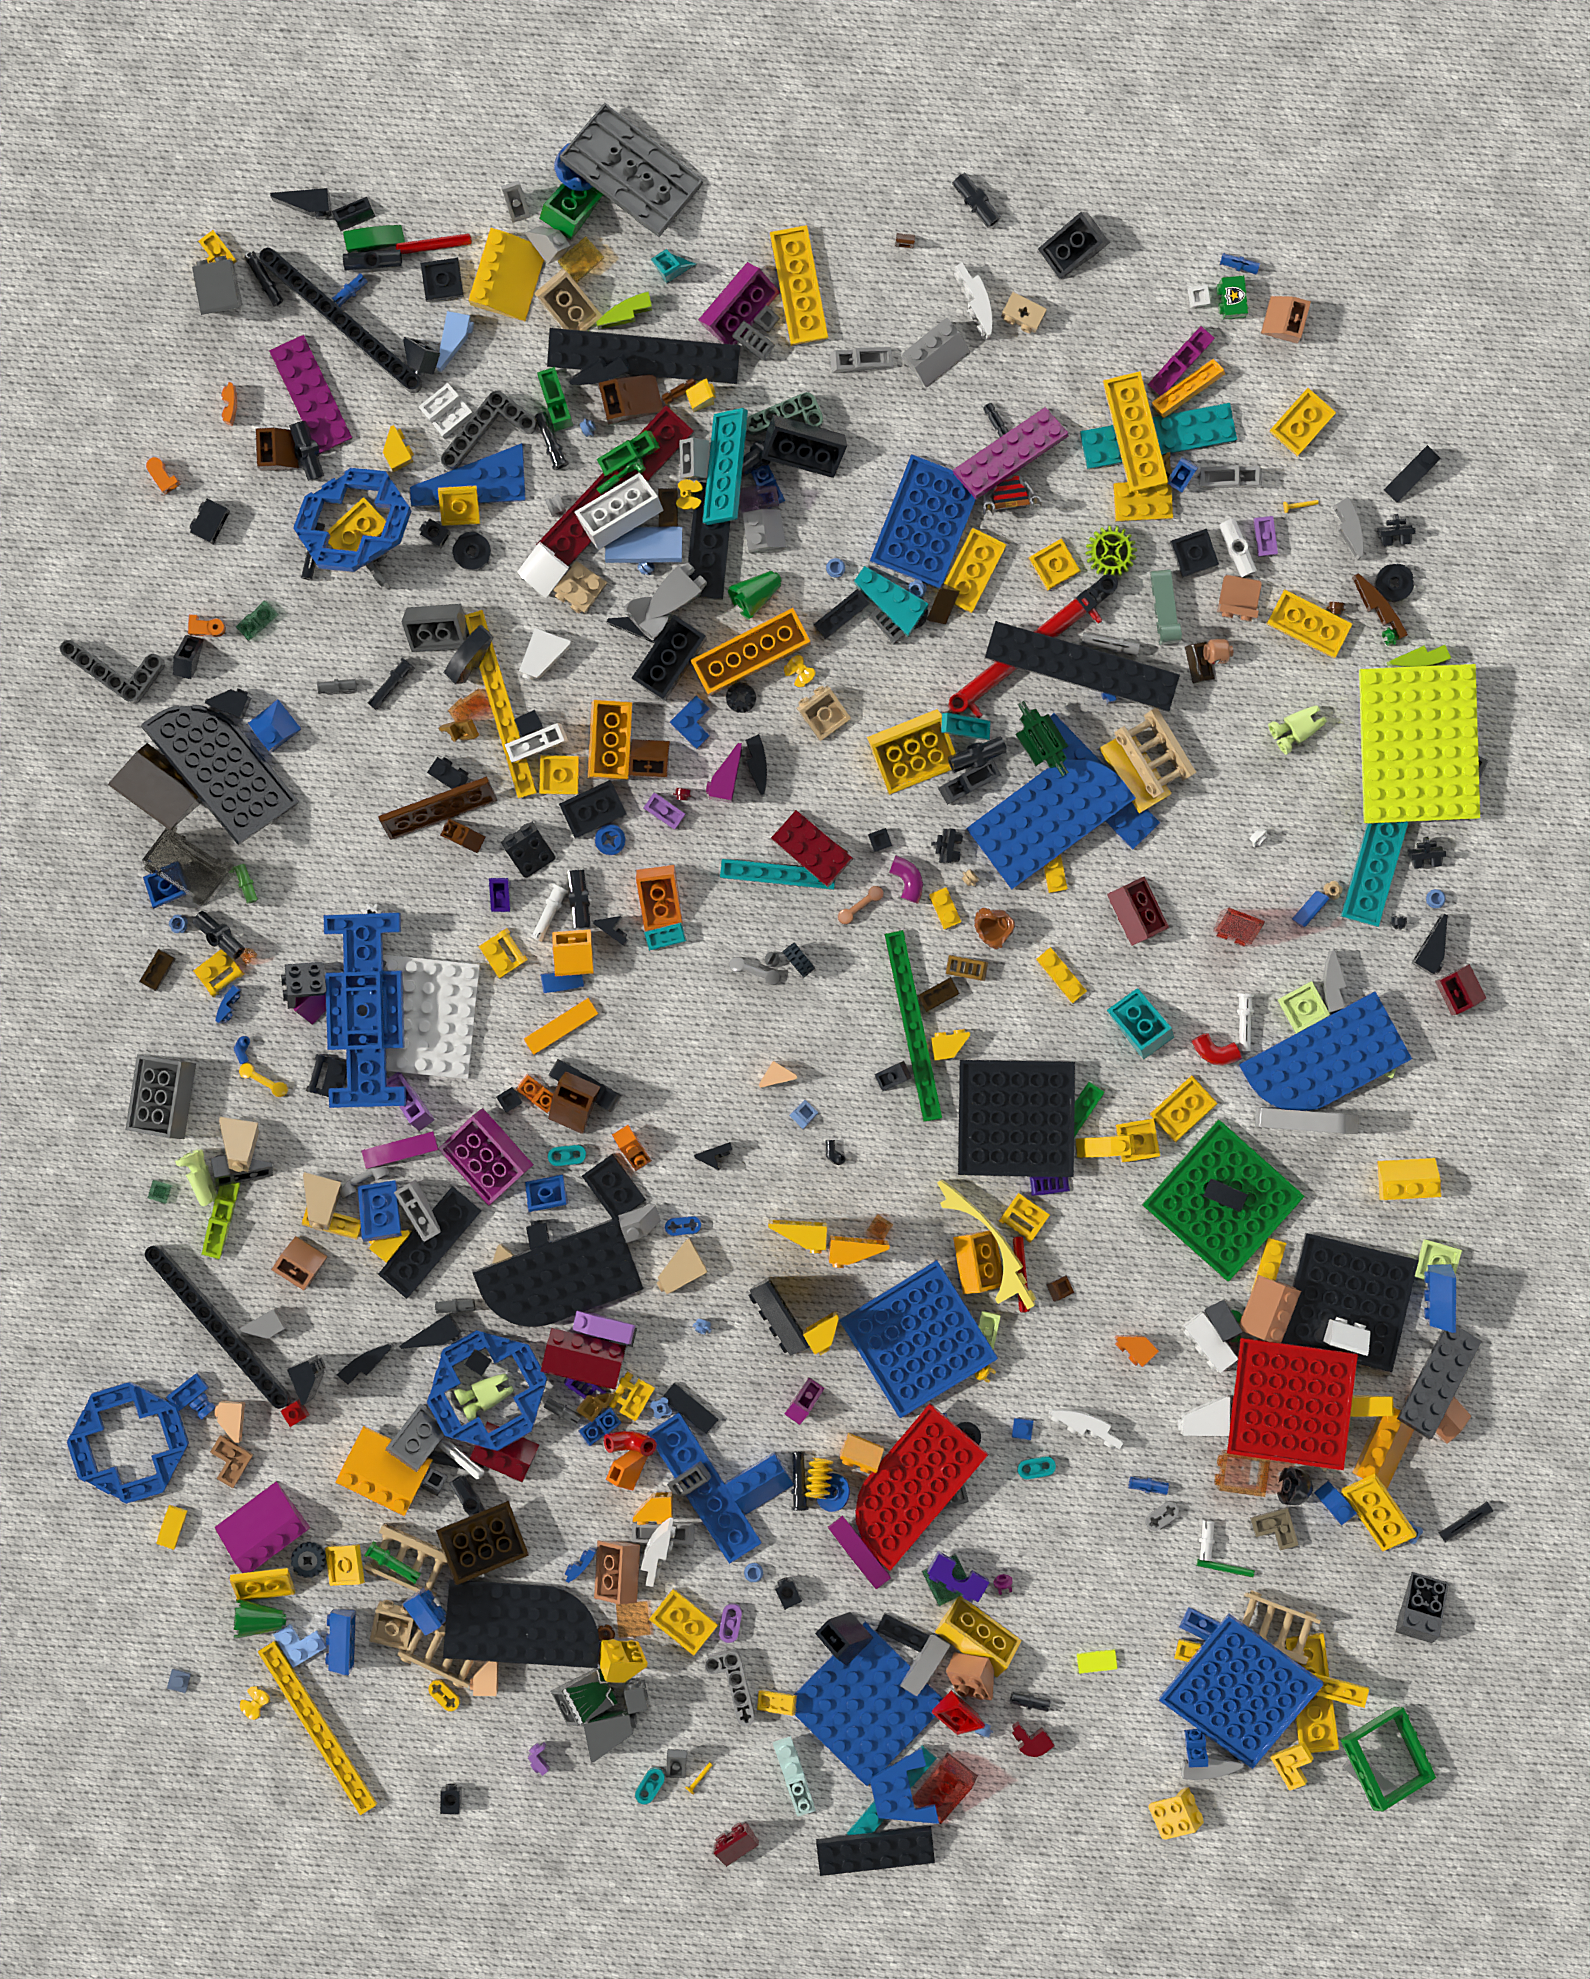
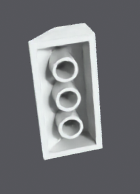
M638 473L575 511V514L587 535L599 550L663 511L658 496L643 476Z

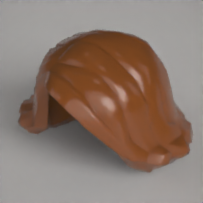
M981 908L979 912H976L974 926L980 939L995 950L1002 948L1003 943L1013 933L1015 921L1004 910L1000 909L990 910L989 908Z

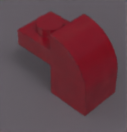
M1018 1721L1012 1725L1014 1730L1012 1732L1013 1736L1018 1742L1022 1740L1018 1745V1749L1026 1756H1042L1055 1746L1042 1727L1029 1736Z

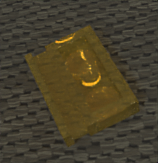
M585 236L557 262L577 284L604 259V256Z

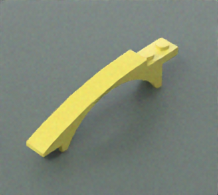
M943 1180L937 1182L946 1200L940 1203L942 1208L956 1209L974 1216L987 1226L999 1244L1004 1269L1002 1284L995 1298L996 1302L999 1304L1018 1293L1027 1309L1035 1306V1300L1037 1299L1033 1291H1028L1025 1283H1027L1022 1273L1018 1274L1017 1272L1023 1265L1005 1238L985 1215L955 1188Z

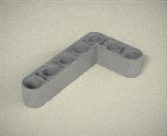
M1256 1108L1255 1127L1358 1134L1359 1115Z

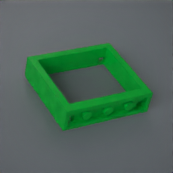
M1393 1707L1340 1739L1373 1811L1384 1812L1436 1779L1432 1769L1433 1766L1427 1759L1425 1748L1420 1744L1417 1731L1412 1726L1409 1714L1406 1713L1404 1707ZM1391 1719H1394L1419 1775L1386 1796H1383L1358 1740Z

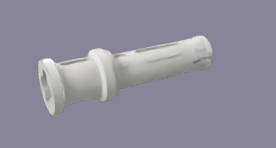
M553 884L551 895L545 900L547 905L531 935L534 939L538 936V941L541 942L556 910L562 907L561 902L565 894L569 892L556 884Z
M1237 993L1239 997L1237 1013L1240 1015L1239 1051H1251V1015L1254 1013L1252 999L1255 994Z

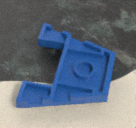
M922 1747L870 1778L878 1818L939 1823L935 1804L915 1808L907 1770L926 1766Z

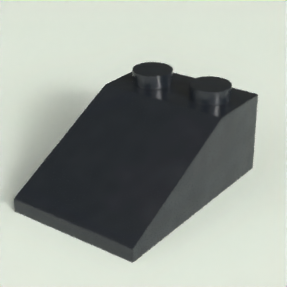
M1080 212L1041 245L1038 250L1057 277L1062 279L1098 254L1110 242L1088 212Z

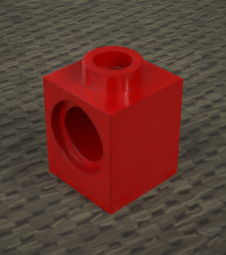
M299 1399L280 1411L289 1427L310 1415L305 1406L301 1405Z

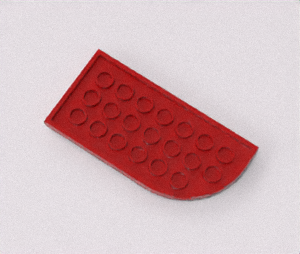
M931 1403L882 1459L877 1472H871L857 1497L855 1519L862 1537L861 1539L874 1557L890 1571L989 1455Z

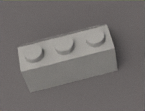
M946 317L904 351L902 359L923 385L927 387L968 354L970 350L960 332Z

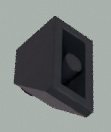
M404 337L403 343L408 366L415 369L414 372L422 376H425L426 373L433 375L440 352L418 339Z
M189 635L184 636L173 657V675L192 679L197 669L204 639Z
M237 688V691L230 689L205 700V704L243 719L252 698L247 696L248 692Z

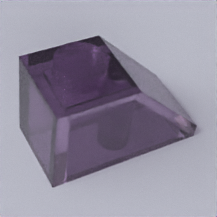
M776 486L740 488L739 509L742 513L779 506Z

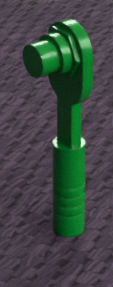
M639 457L630 462L623 471L617 475L615 474L597 488L598 492L602 495L619 482L620 478L635 469L642 473L645 470L643 459Z

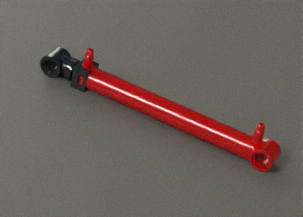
M1111 574L1103 575L1087 590L1085 589L1073 601L1033 632L1057 638L1088 613L1099 624L1102 622V619L1094 608L1117 589L1118 581L1116 577ZM1103 581H1110L1112 588L1105 589ZM994 662L950 697L948 702L949 710L952 713L961 714L969 708L978 719L981 718L983 714L975 702L1018 668ZM960 699L963 702V707L955 708L953 701Z

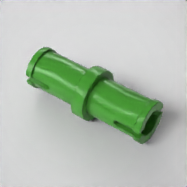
M246 864L235 866L234 870L239 880L238 886L242 888L246 903L256 902L258 898L252 885L254 882L253 879H250Z

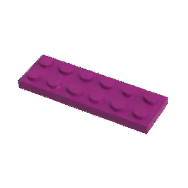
M304 334L269 350L301 420L306 421L312 440L318 444L319 454L353 439Z
M1044 407L954 468L953 474L972 496L978 499L1069 437L1068 432L1051 412Z

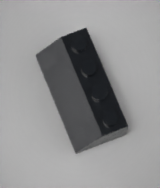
M773 415L766 432L762 459L834 478L846 451L847 442L845 434Z
M673 615L631 679L649 693L665 702L691 664L690 660L695 658L706 642V635L676 615Z

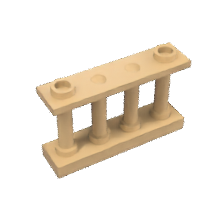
M1156 708L1144 715L1145 721L1127 731L1126 727L1123 726L1114 732L1117 742L1122 745L1145 783L1146 790L1153 798L1164 792L1162 786L1177 777H1181L1182 781L1196 773L1160 711ZM1150 727L1155 734V738L1137 747L1132 737ZM1161 744L1165 754L1147 764L1142 753ZM1170 760L1175 770L1157 780L1151 770Z
M384 1523L379 1533L383 1534L380 1548L386 1551L390 1541H393V1539L400 1542L401 1547L396 1559L402 1562L407 1550L411 1547L418 1550V1556L412 1569L419 1572L425 1557L430 1555L435 1558L436 1563L424 1588L426 1591L430 1590L433 1596L436 1597L437 1593L433 1592L432 1589L442 1566L447 1563L443 1550ZM373 1560L372 1564L366 1562L363 1567L372 1576H382L415 1592L423 1588L416 1583L413 1584L408 1579L398 1576L397 1572L392 1569L387 1571L380 1568L375 1560Z
M1252 1590L1250 1594L1245 1592L1244 1596L1250 1598L1242 1623L1249 1627L1257 1601L1268 1605L1259 1635L1267 1640L1266 1636L1275 1609L1287 1612L1278 1640L1272 1645L1294 1661L1306 1665L1308 1657L1303 1656V1649L1312 1622L1320 1624L1321 1620L1316 1619L1317 1615L1308 1611L1303 1614L1261 1598L1262 1594ZM1296 1615L1304 1618L1305 1621L1296 1648L1290 1651L1285 1649V1641L1293 1617Z
M446 1622L434 1631L436 1634L424 1659L413 1654L423 1634L418 1626L407 1650L400 1649L398 1656L401 1657L400 1659L409 1664L413 1662L453 1681V1684L459 1688H468L470 1681L466 1679V1676L474 1660H465L459 1675L448 1671L453 1659H445L441 1667L431 1663L442 1637L445 1636Z

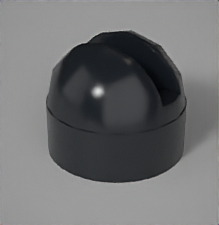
M1392 916L1391 924L1393 928L1398 929L1399 927V930L1404 929L1407 924V917L1399 916L1400 918H1398L1397 916Z

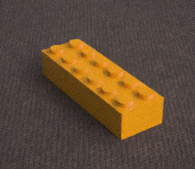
M791 608L690 661L708 697L811 645V641L794 608Z

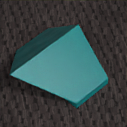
M667 249L651 258L666 284L697 265L671 254Z

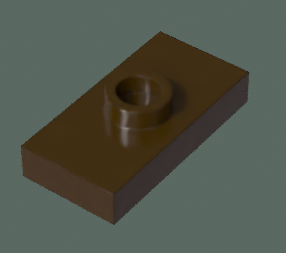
M658 488V498L663 508V511L659 513V527H678L677 488Z
M158 949L139 982L157 992L176 958Z
M950 977L917 996L925 1011L928 1012L960 993Z

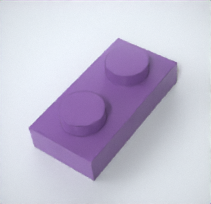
M1273 516L1254 518L1253 523L1258 557L1277 555L1278 549Z
M656 793L652 794L643 809L674 830H676L686 815Z

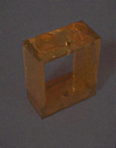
M1222 1450L1221 1455L1218 1454L1217 1466H1220L1219 1474H1215L1214 1485H1217L1219 1491L1265 1497L1270 1460L1227 1454V1451ZM1227 1457L1259 1461L1256 1489L1224 1484Z

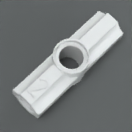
M1233 518L1219 524L1227 543L1229 554L1235 562L1240 577L1243 578L1255 573L1257 569L1236 519ZM1234 544H1240L1243 549L1242 552H1236L1233 547Z

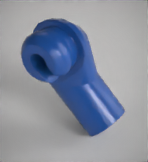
M248 1036L239 1037L234 1046V1052L240 1065L249 1061L245 1053L250 1044Z

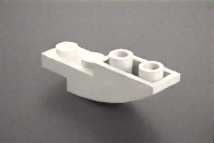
M962 262L955 267L956 273H954L957 282L959 284L963 283L966 288L964 293L968 300L972 299L968 303L969 309L967 313L971 320H976L979 334L981 336L985 335L986 339H989L992 332V312L987 291L980 276L977 275L971 278Z
M1051 1409L1049 1411V1414L1052 1415L1051 1420L1059 1425L1063 1422L1068 1426L1067 1430L1075 1435L1078 1433L1083 1435L1086 1429H1088L1087 1433L1095 1439L1098 1437L1104 1439V1444L1111 1449L1116 1447L1120 1450L1123 1445L1120 1439L1108 1432L1111 1425L1100 1418L1069 1409Z
M670 1517L655 1530L647 1543L641 1565V1570L648 1571L646 1586L653 1587L655 1579L659 1580L661 1568H657V1565L661 1566L662 1559L666 1560L667 1552H672L673 1541H670V1538H674L676 1527L672 1526L674 1518Z

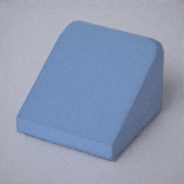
M804 1100L789 1116L803 1129L818 1112Z

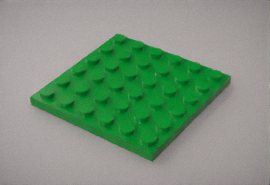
M1217 1119L1141 1205L1221 1277L1229 1282L1305 1196L1222 1121ZM1210 1179L1248 1194L1241 1212L1203 1196Z

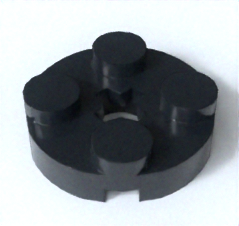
M466 532L458 537L453 545L452 553L454 560L461 568L468 571H477L488 564L491 557V546L488 540L479 533ZM473 546L474 549H477L475 556L467 554V551L470 549L469 547Z
M1389 564L1384 566L1376 575L1375 588L1387 601L1395 603L1404 600L1411 594L1414 588V577L1410 569L1405 565ZM1397 578L1399 580L1397 582L1399 587H1392L1390 579L1394 580Z

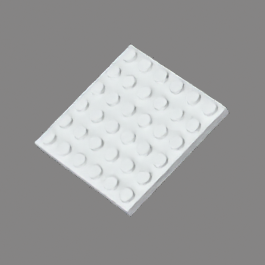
M383 954V960L387 962L383 968L384 971H402L405 1041V1048H386V1070L468 1079L480 964ZM361 1005L359 1007V1014L365 1016L368 1011L367 1007Z

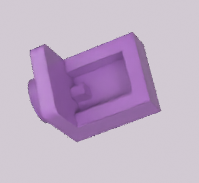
M544 1742L541 1745L536 1743L529 1749L530 1754L528 1755V1759L531 1762L530 1766L536 1773H540L542 1776L549 1770L548 1764L539 1755L546 1747Z

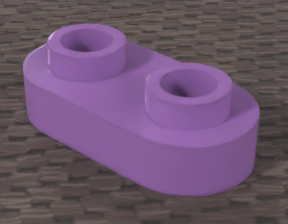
M735 1603L727 1604L722 1613L719 1636L726 1643L734 1642L739 1634L742 1610ZM735 1610L736 1615L730 1616L728 1612ZM727 1629H731L733 1633L731 1635H727L725 1631Z

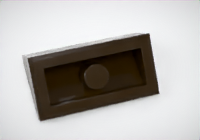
M942 583L927 620L946 625L960 590Z
M1207 642L1185 646L1193 684L1215 679L1212 664L1204 658L1203 651Z

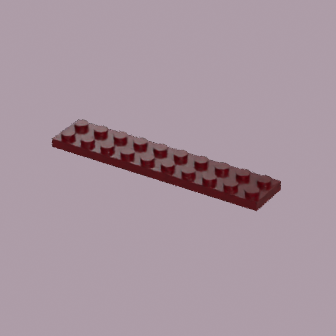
M667 405L639 433L641 434L646 430L651 431L660 447L658 450L642 458L645 470L640 474L647 483L680 448V440L688 439L694 433V430ZM625 468L608 476L602 473L538 543L541 542L555 553L554 556L569 567L592 543L577 518L575 511L602 496L597 488ZM635 469L619 479V482L603 494L639 473L638 470Z

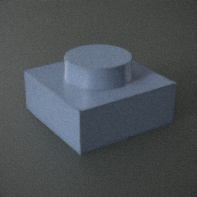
M172 1669L167 1689L186 1693L191 1673Z

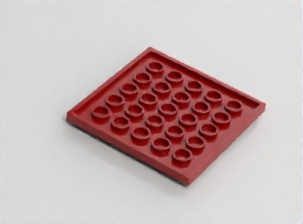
M1241 1338L1227 1454L1344 1471L1358 1354Z

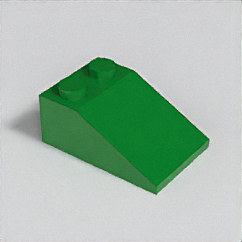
M562 183L543 204L539 219L552 228L560 230L564 236L571 240L581 229L604 194L594 187L586 191H577Z

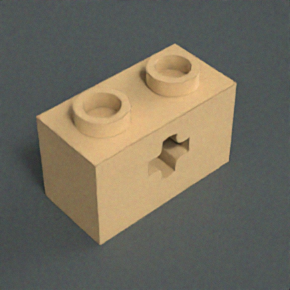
M1012 292L1001 316L1004 317L1003 320L1011 325L1016 323L1021 326V330L1030 334L1031 332L1036 333L1047 309ZM1025 311L1026 315L1023 318L1020 317V314Z

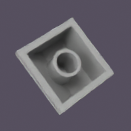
M759 509L742 512L748 553L786 548L780 510Z

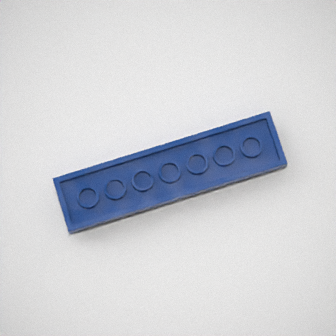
M1055 713L1050 716L1068 744V747L1062 750L1067 757L1065 761L1080 759L1104 765ZM1132 802L1105 821L1132 850L1160 824L1148 809L1139 814Z
M680 1412L647 1432V1435L656 1441V1449L674 1478L700 1461L710 1473L711 1478L709 1481L687 1494L686 1497L729 1564L762 1543ZM690 1474L689 1476L691 1477V1479L693 1480V1482L696 1483V1480H695L694 1477ZM682 1479V1480L684 1481V1483L686 1484V1486L689 1488L690 1486H689V1484L686 1482V1480H685V1479Z

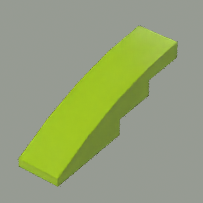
M241 1182L219 1186L212 1214L208 1221L201 1255L221 1259Z

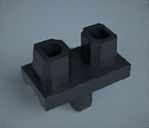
M1393 514L1392 520H1386V525L1391 527L1377 528V532L1380 535L1383 546H1392L1393 536L1399 535L1400 544H1411L1412 534H1416V528H1413L1412 525H1403L1406 524V519H1399L1398 514Z
M953 828L943 829V834L937 836V842H931V846L936 847L935 854H940L939 863L960 861L961 853L960 851H954L953 847L954 843L961 844L963 842V834L956 832V829Z
M1428 836L1423 837L1422 843L1416 844L1417 849H1408V856L1414 869L1424 868V859H1430L1432 867H1440L1443 863V857H1446V851L1443 850V847H1437L1436 841L1430 842Z

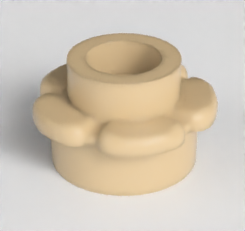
M971 869L963 872V881L968 886L972 885L975 887L979 881L976 874Z
M1336 881L1326 883L1324 895L1328 896L1329 899L1336 900L1342 894V886Z

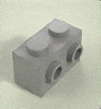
M699 438L680 440V479L692 481L707 479L710 455L709 440Z

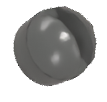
M776 952L767 953L765 963L769 967H775L779 964L780 957ZM772 955H775L776 957L773 963H768Z

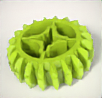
M1108 526L1106 532L1102 527L1100 528L1101 535L1095 531L1093 533L1095 538L1090 537L1088 539L1092 544H1086V548L1091 551H1086L1085 555L1091 556V558L1087 559V563L1094 562L1090 567L1092 570L1096 566L1099 568L1096 574L1099 575L1101 570H1103V575L1110 572L1111 575L1115 576V572H1117V575L1120 577L1122 576V570L1127 573L1129 571L1127 566L1132 567L1134 565L1131 560H1136L1137 556L1131 553L1137 552V548H1131V546L1135 545L1136 542L1128 541L1132 535L1129 534L1125 537V529L1119 533L1118 526L1115 527L1114 531H1112L1111 526ZM1114 537L1120 541L1112 544L1108 540L1105 541L1104 538ZM1098 542L1102 545L1101 547L1104 551L1099 559L1096 555V545ZM1123 545L1126 548V559L1124 562L1119 554V549ZM1108 548H1110V550L1111 548H1116L1114 556H1112V554L1111 556H1106ZM1112 560L1118 566H1106L1103 562Z

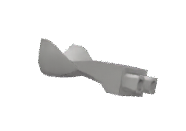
M689 563L681 567L677 566L661 583L653 597L637 598L624 606L628 617L649 639L654 640L667 623L669 614L696 600L706 586L707 582L701 576L694 581L689 578L695 571Z

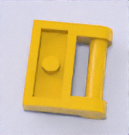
M508 928L478 946L499 979L528 961L527 957L523 956L513 941ZM502 938L517 959L513 963L498 942Z
M222 949L193 970L213 998L218 996V992L236 978H241L245 975L234 959L228 956ZM232 967L233 972L213 987L210 982Z
M1017 1193L998 1221L1002 1224H1007L1023 1235L1026 1241L1031 1243L1050 1215ZM1012 1212L1032 1225L1033 1229L1031 1231L1027 1230L1009 1216Z

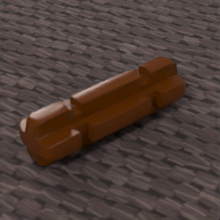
M690 379L685 384L678 385L671 389L670 393L666 392L661 396L662 400L666 405L673 402V399L677 400L685 395L686 390L697 384L696 381Z

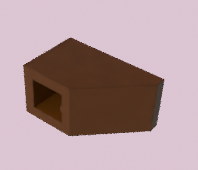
M451 819L447 820L440 836L477 854L486 836Z

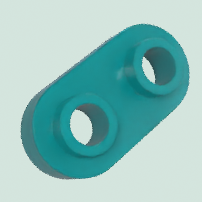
M581 1145L554 1147L548 1153V1161L554 1166L579 1164L586 1158V1150ZM574 1151L580 1152L579 1158L573 1156ZM555 1153L561 1154L560 1160L554 1158Z
M1050 1456L1025 1459L1017 1466L1018 1474L1026 1480L1049 1476L1056 1469L1055 1461ZM1044 1462L1049 1463V1467L1047 1469H1044L1042 1467V1464ZM1025 1466H1030L1029 1472L1023 1471Z
M652 1767L647 1771L635 1791L637 1802L643 1805L652 1802L665 1780V1774L662 1769ZM657 1774L659 1778L657 1780H653L652 1775ZM646 1790L649 1794L648 1796H642L641 1792Z

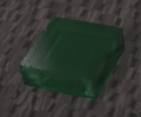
M153 1180L147 1198L167 1204L172 1185Z

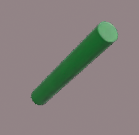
M1197 1559L1196 1563L1198 1567L1252 1578L1255 1572L1252 1569Z

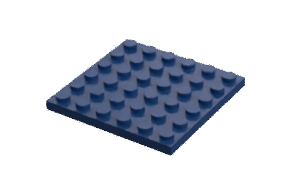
M935 1260L839 1319L899 1418H902L998 1359L938 1260Z
M1228 1613L1161 1694L1159 1701L1253 1769L1321 1689L1323 1681Z
M865 1621L862 1625L874 1637L847 1666L832 1655L793 1695H797L795 1716L861 1782L868 1786L870 1778L884 1770L936 1717L932 1714V1710L943 1698L928 1683H926L918 1696L902 1688L900 1685L911 1666Z

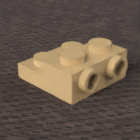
M575 561L553 591L556 593L555 597L563 603L567 601L572 604L570 608L576 613L580 614L583 612L586 614L607 585V582L578 561Z
M828 686L816 688L814 695L810 698L805 697L798 702L799 706L796 708L820 741L851 719Z
M391 1600L379 1601L369 1641L407 1650L414 1620L403 1605H394V1602Z

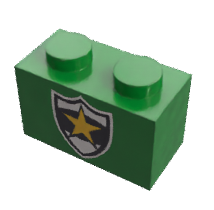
M1245 276L1222 277L1216 286L1217 295H1221V303L1218 304L1219 314L1223 315V320L1246 318L1248 315Z

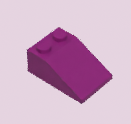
M737 743L712 776L711 782H707L706 794H708L709 799L732 803L742 753V743Z

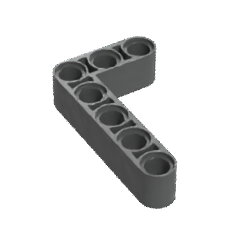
M492 391L441 456L442 465L449 471L457 469L499 415L524 434L535 432L537 424L534 417L501 391ZM496 397L502 398V402L499 405H494L493 400ZM516 409L517 414L510 417L508 416V411ZM484 412L491 414L487 420L481 419V415ZM527 420L533 422L530 428H524L523 423ZM472 427L479 428L478 433L475 435L469 434V430ZM460 442L467 443V447L464 450L457 449ZM448 457L455 458V462L452 465L446 464Z
M65 640L60 645V652L64 657L132 704L141 701L165 667L162 657L157 654H149L128 681L77 643ZM73 645V653L67 654V648ZM89 656L90 661L84 666L82 660L84 657ZM153 659H158V666L152 668L151 661ZM104 667L105 674L99 677L97 672L100 668ZM147 674V681L140 683V676ZM119 678L121 684L119 687L114 688L113 682ZM136 690V696L133 699H129V692Z

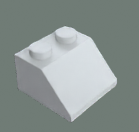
M1336 1317L1335 1320H1329L1323 1341L1330 1345L1368 1356L1370 1331L1365 1330V1325L1354 1323V1326L1347 1324V1320Z

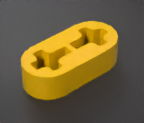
M435 1679L430 1683L428 1687L429 1694L445 1710L454 1711L458 1708L460 1704L459 1696L444 1681ZM434 1684L442 1686L440 1690L444 1693L443 1695L439 1691L433 1692ZM445 1695L449 1699H455V1706L447 1705L448 1700L445 1698Z

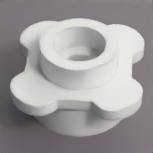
M1258 829L1251 836L1250 840L1253 842L1254 848L1266 842L1268 839L1266 837L1268 835L1267 830Z

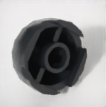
M1292 1466L1284 1468L1280 1473L1279 1482L1283 1481L1281 1493L1277 1492L1279 1501L1285 1505H1301L1305 1503L1313 1492V1485L1309 1474L1303 1469Z

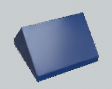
M175 862L143 877L154 909L190 893V884L179 862Z
M563 1174L525 1182L529 1212L569 1204Z

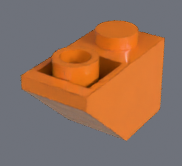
M629 1125L612 1134L619 1149L635 1171L652 1161Z
M1116 1335L1114 1337L1117 1340L1115 1345L1122 1352L1126 1350L1130 1354L1128 1359L1135 1366L1139 1364L1143 1367L1159 1352L1145 1336Z
M628 1451L613 1461L606 1480L617 1487L633 1491L648 1456H644L636 1451Z

